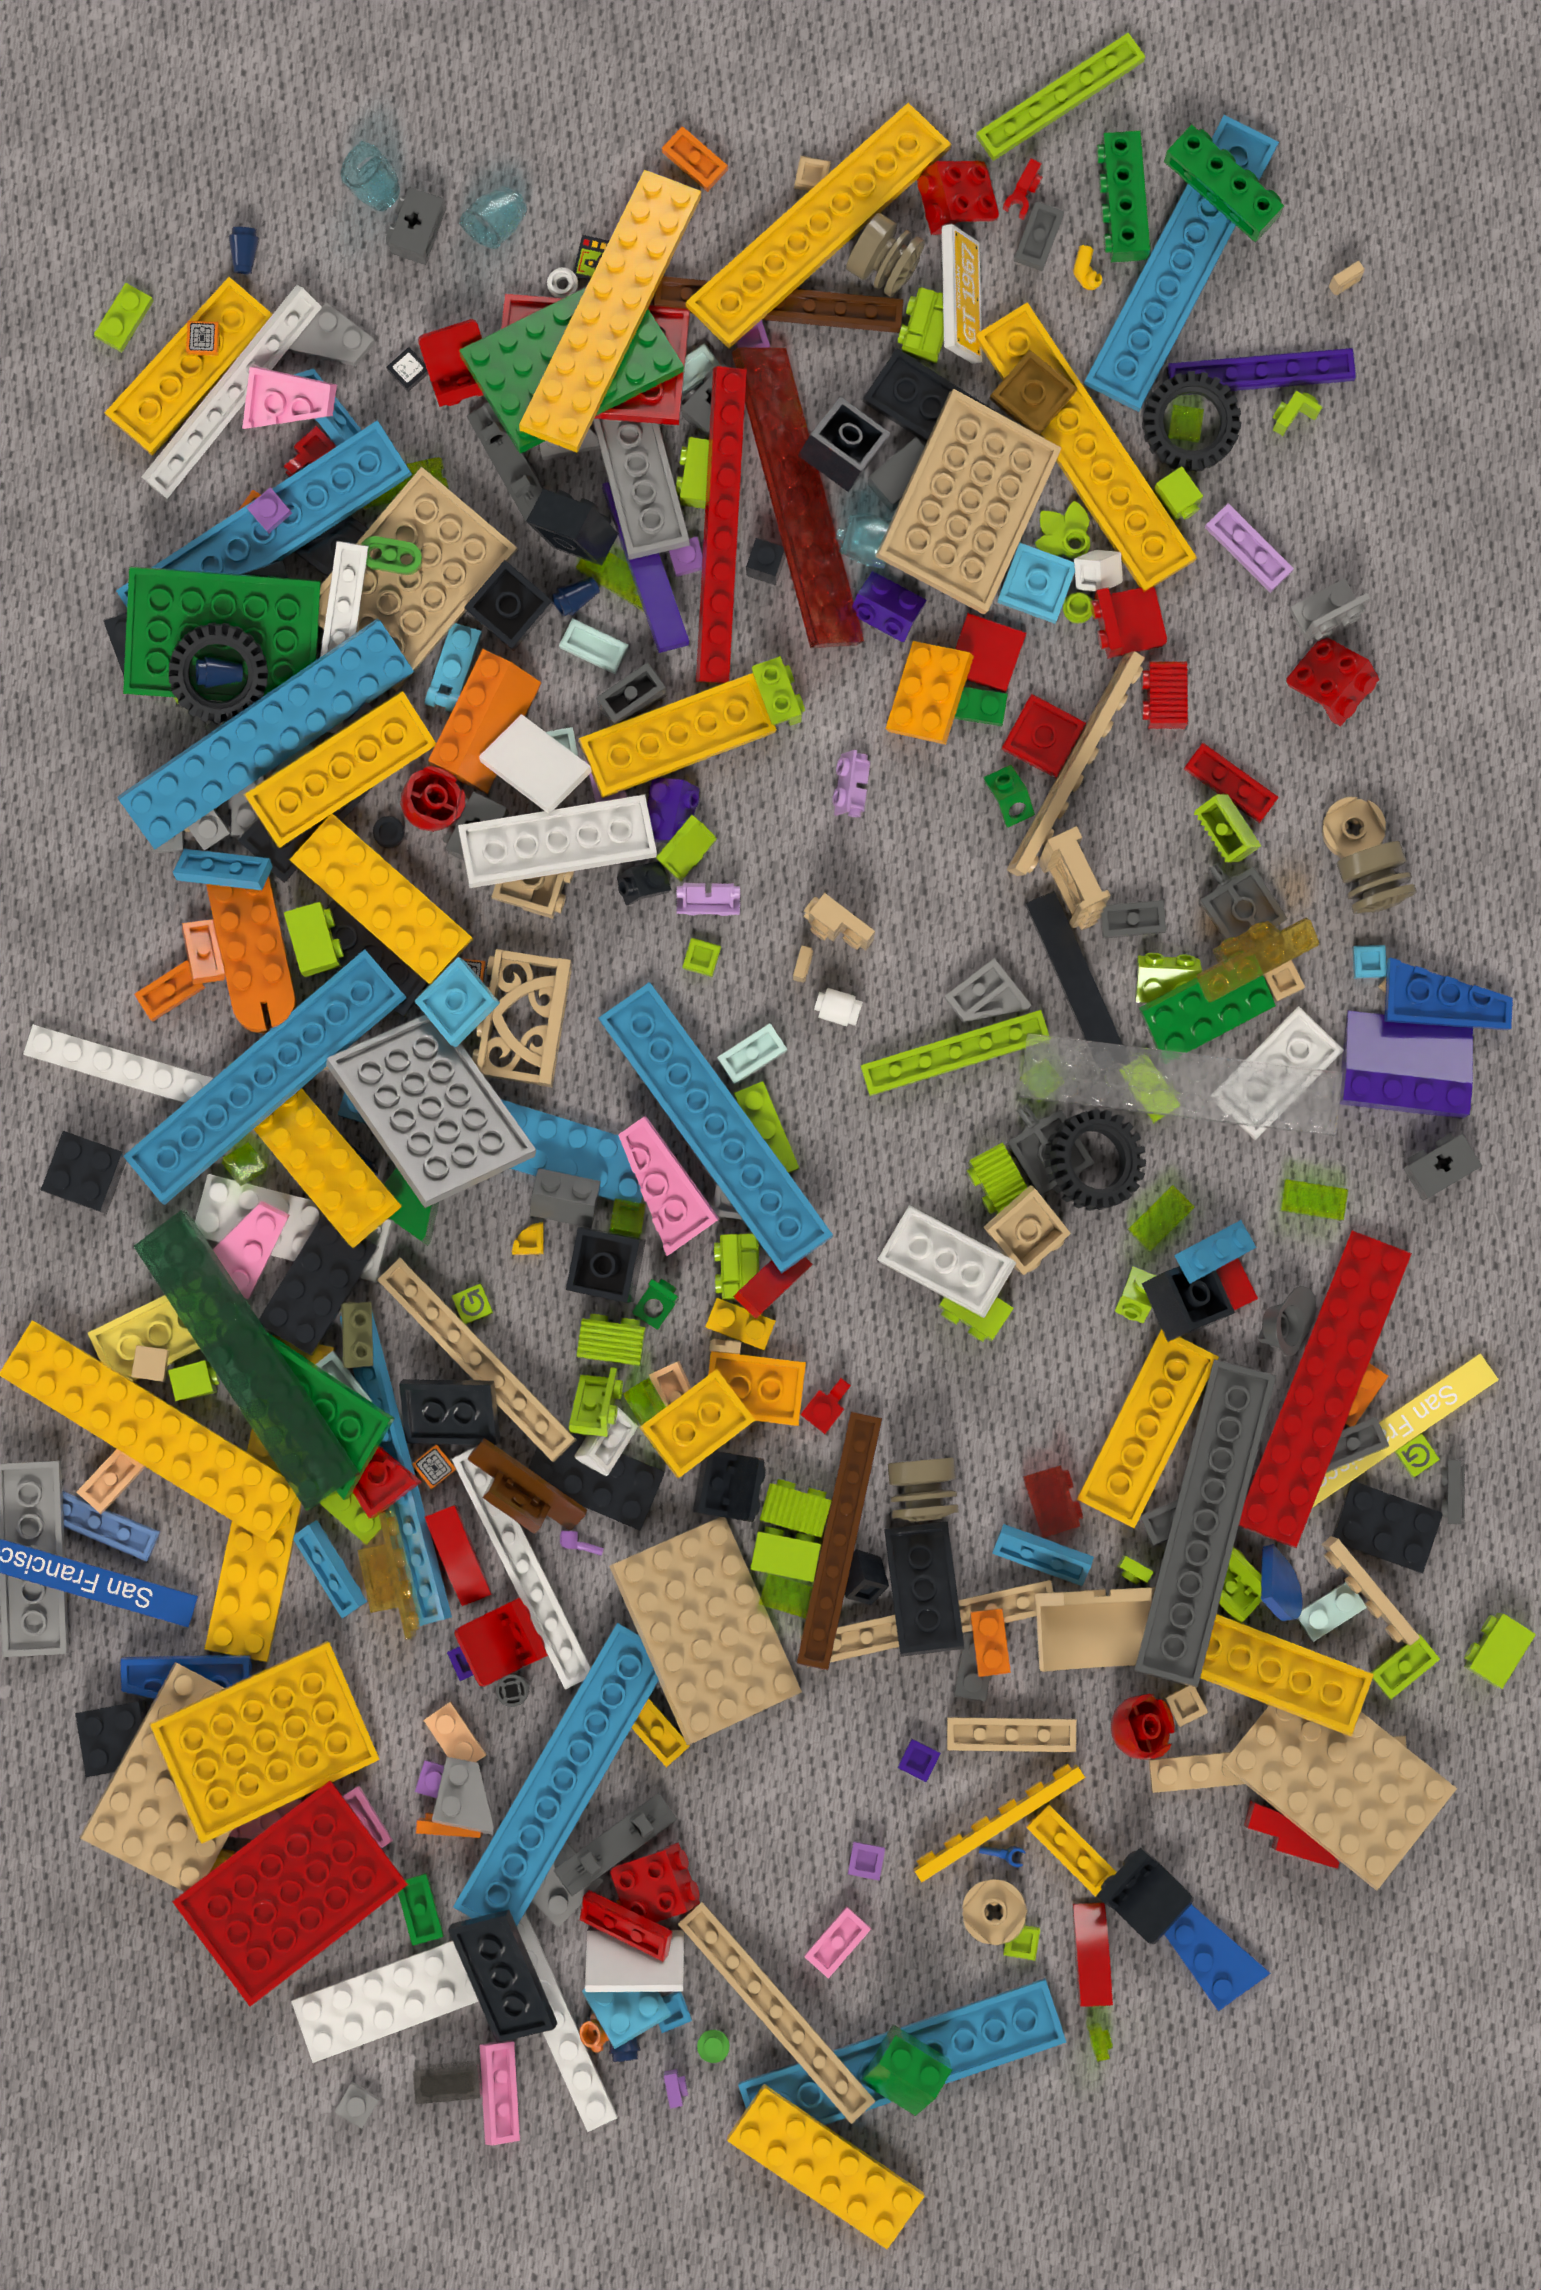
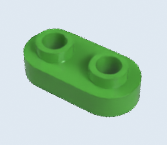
M371 536L361 543V545L369 546L366 566L370 569L411 575L417 572L422 565V554L419 548L411 542ZM373 549H380L382 551L381 557L378 559L371 558V551ZM405 554L413 557L412 562L408 565L401 562V558Z

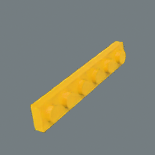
M1069 1764L1060 1767L1052 1773L1054 1779L1045 1785L1041 1781L1035 1783L1025 1790L1027 1794L1025 1798L1018 1802L1014 1798L1007 1801L998 1808L1000 1814L990 1820L987 1816L982 1817L971 1825L973 1831L964 1837L958 1833L943 1843L946 1848L939 1853L934 1854L933 1851H930L916 1860L918 1866L914 1868V1871L921 1883L1083 1780L1085 1776L1077 1765L1070 1767Z

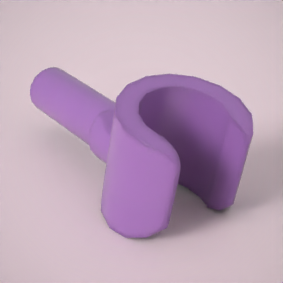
M578 1531L560 1532V1544L563 1548L584 1550L602 1555L604 1548L586 1542H578Z

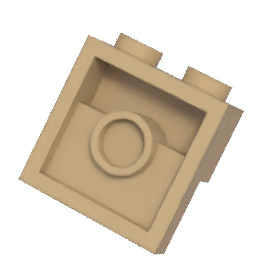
M574 871L495 884L492 899L553 919L555 912L561 913L563 910L566 895L561 894L565 882L571 883Z
M826 893L820 899L815 896L804 910V917L809 920L808 923L812 926L810 930L824 941L827 937L834 941L842 932L844 934L842 939L856 950L861 947L865 951L874 941L875 931Z
M1031 1185L983 1227L998 1245L997 1247L1002 1254L1016 1262L1014 1268L1022 1275L1035 1270L1040 1265L1041 1260L1051 1251L1060 1248L1065 1242V1238L1071 1234L1038 1191Z

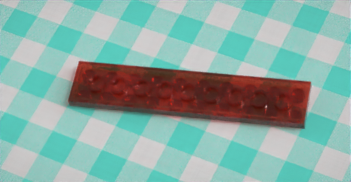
M739 347L732 352L736 368L747 369L745 404L810 648L859 645L864 642L856 611L852 607L854 600L820 473L816 468L798 456L809 437V432L786 348Z

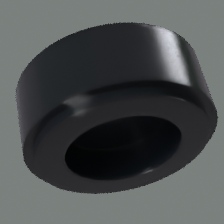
M384 816L374 824L373 836L381 847L391 849L402 843L405 837V829L397 818Z

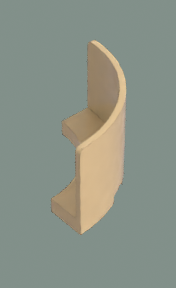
M1156 1587L1109 1590V1596H1106L1105 1589L1035 1594L1040 1671L1136 1665Z

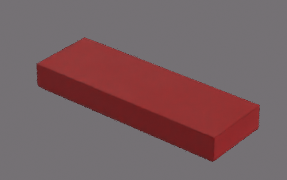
M1204 743L1200 745L1184 767L1185 771L1217 794H1228L1238 809L1259 824L1279 798Z
M804 1257L781 1274L771 1260L733 1297L757 1319L813 1264Z
M590 1890L583 1896L580 1921L661 1961L667 1958L673 1931Z

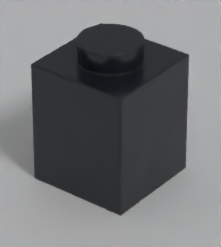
M756 538L746 565V576L776 585L786 557V547Z

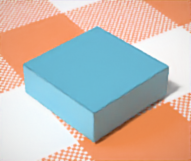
M1385 945L1352 947L1354 979L1385 978L1387 976Z

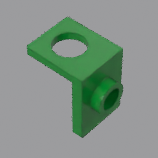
M1012 765L983 777L985 784L998 802L1007 828L1035 815L1028 790ZM1016 803H1024L1025 807L1020 814L1014 816L1009 814L1011 806Z
M662 1278L659 1282L653 1279L650 1280L648 1289L632 1311L634 1315L656 1330L661 1327L679 1300V1297L674 1294L677 1288ZM651 1299H657L663 1305L661 1315L656 1318L647 1316L644 1311L646 1302Z

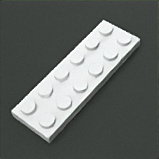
M645 795L554 809L550 814L542 811L458 825L469 888L657 857Z
M208 1174L191 1235L220 1242L263 1201L290 1215L271 1256L295 1261L323 1213L312 1200ZM387 1219L365 1238L379 1246V1249L360 1279L377 1282L392 1220Z
M453 1941L293 1999L291 2002L312 2063L479 2001Z

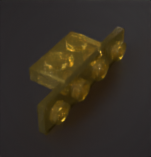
M1305 917L1281 931L1267 920L1266 922L1254 924L1247 932L1237 937L1224 940L1220 946L1212 949L1219 963L1197 974V979L1205 999L1208 1002H1212L1317 947L1319 940L1311 920Z
M390 1510L379 1513L385 1544L357 1550L370 1613L398 1607L405 1640L412 1639L416 1636V1630H419L420 1626L417 1612L411 1611L409 1601L410 1598H413L411 1582L409 1579L405 1580L402 1567L406 1566L405 1553L403 1548H398L396 1535L400 1534L399 1524L396 1516H391Z

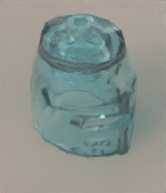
M365 141L359 142L343 161L340 172L342 182L356 198L372 209L379 212L386 211L387 208L397 201L401 192L395 169L376 146ZM374 156L369 161H367L361 168H357L358 165L361 162H363L366 158Z
M502 186L479 197L462 214L459 224L479 244L490 249H497L513 235L526 216L528 208L526 203L523 202L524 199L520 193ZM475 215L483 218L489 224V227L485 228Z
M873 514L849 515L844 528L838 527L835 539L840 540V553L860 564L884 569L886 562L875 557L891 519L880 518Z

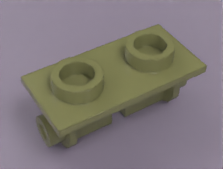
M343 1302L342 1309H340L342 1313L343 1367L373 1366L371 1302Z

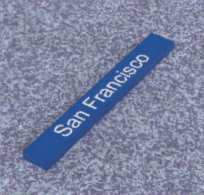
M0 1539L1 1574L189 1627L198 1599L197 1595Z

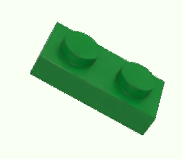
M964 687L954 719L1003 726L1008 694Z
M428 1873L405 1879L408 1885L398 1892L412 1946L444 1937Z

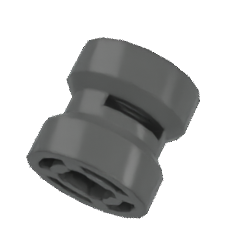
M509 1674L503 1677L496 1686L498 1700L508 1707L522 1704L530 1693L528 1681L519 1674Z

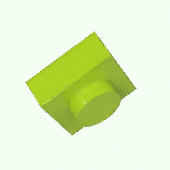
M1125 1555L1122 1556L1117 1565L1118 1568L1123 1570L1120 1576L1138 1585L1140 1580L1148 1583L1154 1573Z

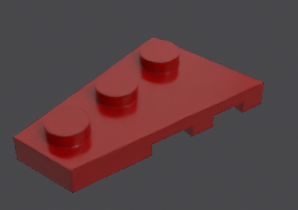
M379 1446L352 1492L370 1519L377 1517L422 1481Z

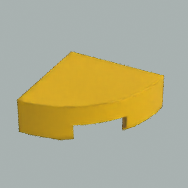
M544 1222L534 1223L518 1235L512 1247V1255L544 1254Z

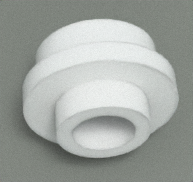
M557 268L550 273L547 287L555 298H565L576 293L578 279L572 270ZM562 279L568 280V286L565 289L558 288V283Z

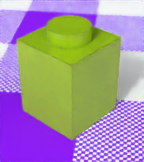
M1182 466L1157 482L1153 491L1174 521L1180 517L1186 520L1200 510L1198 505H1200L1203 495Z
M204 1360L168 1370L175 1401L182 1402L217 1393L216 1385L220 1384V1377L217 1367L211 1366L210 1361Z

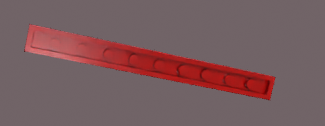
M721 366L713 368L696 682L724 684L729 682L747 369Z

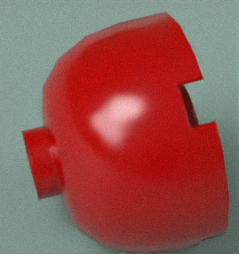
M433 766L425 767L423 770L412 774L401 792L400 805L406 819L420 830L431 832L444 830L461 816L465 808V793L463 789L460 791L459 786L455 783L457 781L456 777L443 768Z
M1142 1694L1125 1699L1115 1709L1111 1718L1110 1729L1113 1741L1119 1750L1129 1757L1148 1760L1162 1757L1170 1749L1172 1743L1168 1744L1170 1734L1174 1733L1175 1725L1172 1713L1162 1699L1157 1700L1153 1697V1694Z

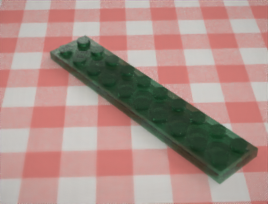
M186 1209L180 1210L135 1244L133 1247L305 1510H312L360 1475Z

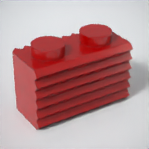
M1149 662L1147 670L1142 671L1141 687L1142 689H1147V701H1142V720H1148V729L1186 728L1188 724L1187 662Z

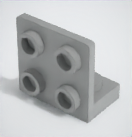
M1344 578L1290 606L1289 611L1306 642L1314 637L1317 641H1320L1333 633L1332 629L1342 623L1344 627H1347L1361 618L1360 614L1366 611L1365 606L1369 602L1370 597L1366 593L1356 599Z

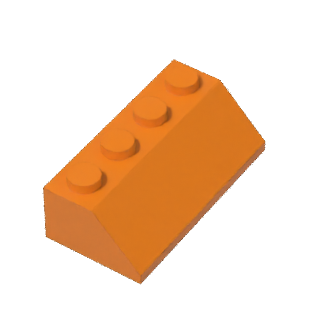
M482 649L428 759L430 766L443 768L453 774L458 781L488 794L497 774L482 764L479 756L521 714L526 717L542 683L512 662Z

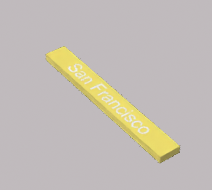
M1481 1353L1381 1420L1379 1424L1389 1443V1447L1326 1473L1313 1507L1497 1382L1499 1379Z

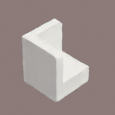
M1093 550L1074 559L1076 589L1096 591L1102 588L1114 587L1123 581L1121 552Z

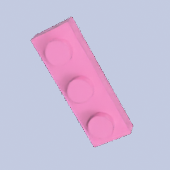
M514 2041L480 2045L485 2144L492 2146L520 2141Z

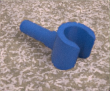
M980 1845L979 1853L1005 1859L1008 1864L1014 1867L1023 1866L1021 1863L1012 1862V1854L1014 1852L1026 1853L1017 1846H1011L1006 1850Z

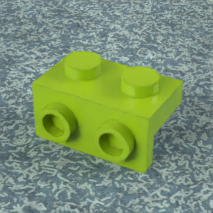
M781 656L752 666V672L771 724L776 725L788 721L789 725L792 726L802 722V712H805V707L800 694L795 695L791 684L795 681L790 666H784Z
M1147 953L1145 956H1137L1138 972L1135 1000L1136 1002L1149 1003L1202 975L1200 959L1188 954H1181L1177 957H1164L1159 953Z
M610 1368L609 1377L580 1374L569 1422V1433L608 1437L610 1424L615 1425L617 1420L618 1406L614 1405L615 1400L621 1399L623 1391V1380H618L617 1368Z
M1233 1547L1219 1604L1237 1622L1241 1623L1262 1601V1573L1258 1572L1246 1560L1241 1551Z

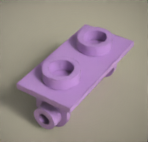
M857 750L841 754L836 766V773L839 775L838 785L832 799L835 806L834 815L838 816L849 812L848 816L858 818L861 817V812L865 811L867 790L856 788L857 783L868 784L870 767L868 755L857 753Z
M683 883V886H677V914L692 916L698 914L740 915V886H734V883H712L711 893H705V883Z

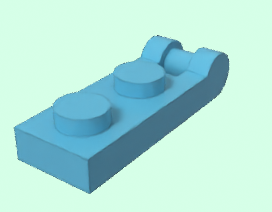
M455 623L448 631L425 698L426 705L446 707V711L452 713L466 684L482 636L480 630ZM442 685L452 688L450 695L440 693Z

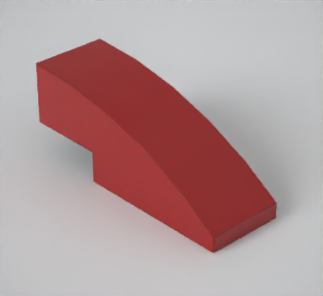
M457 1505L425 1516L424 1518L461 1606L492 1595Z
M1253 1801L1250 1802L1244 1826L1248 1829L1274 1836L1271 1848L1338 1869V1860L1286 1816L1269 1807Z
M1105 1903L1072 1904L1078 2004L1080 2007L1113 2006Z

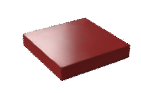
M968 613L955 650L970 652L973 655L966 680L1006 693L1027 633Z
M1031 693L1001 750L1057 778L1082 733L1086 722Z

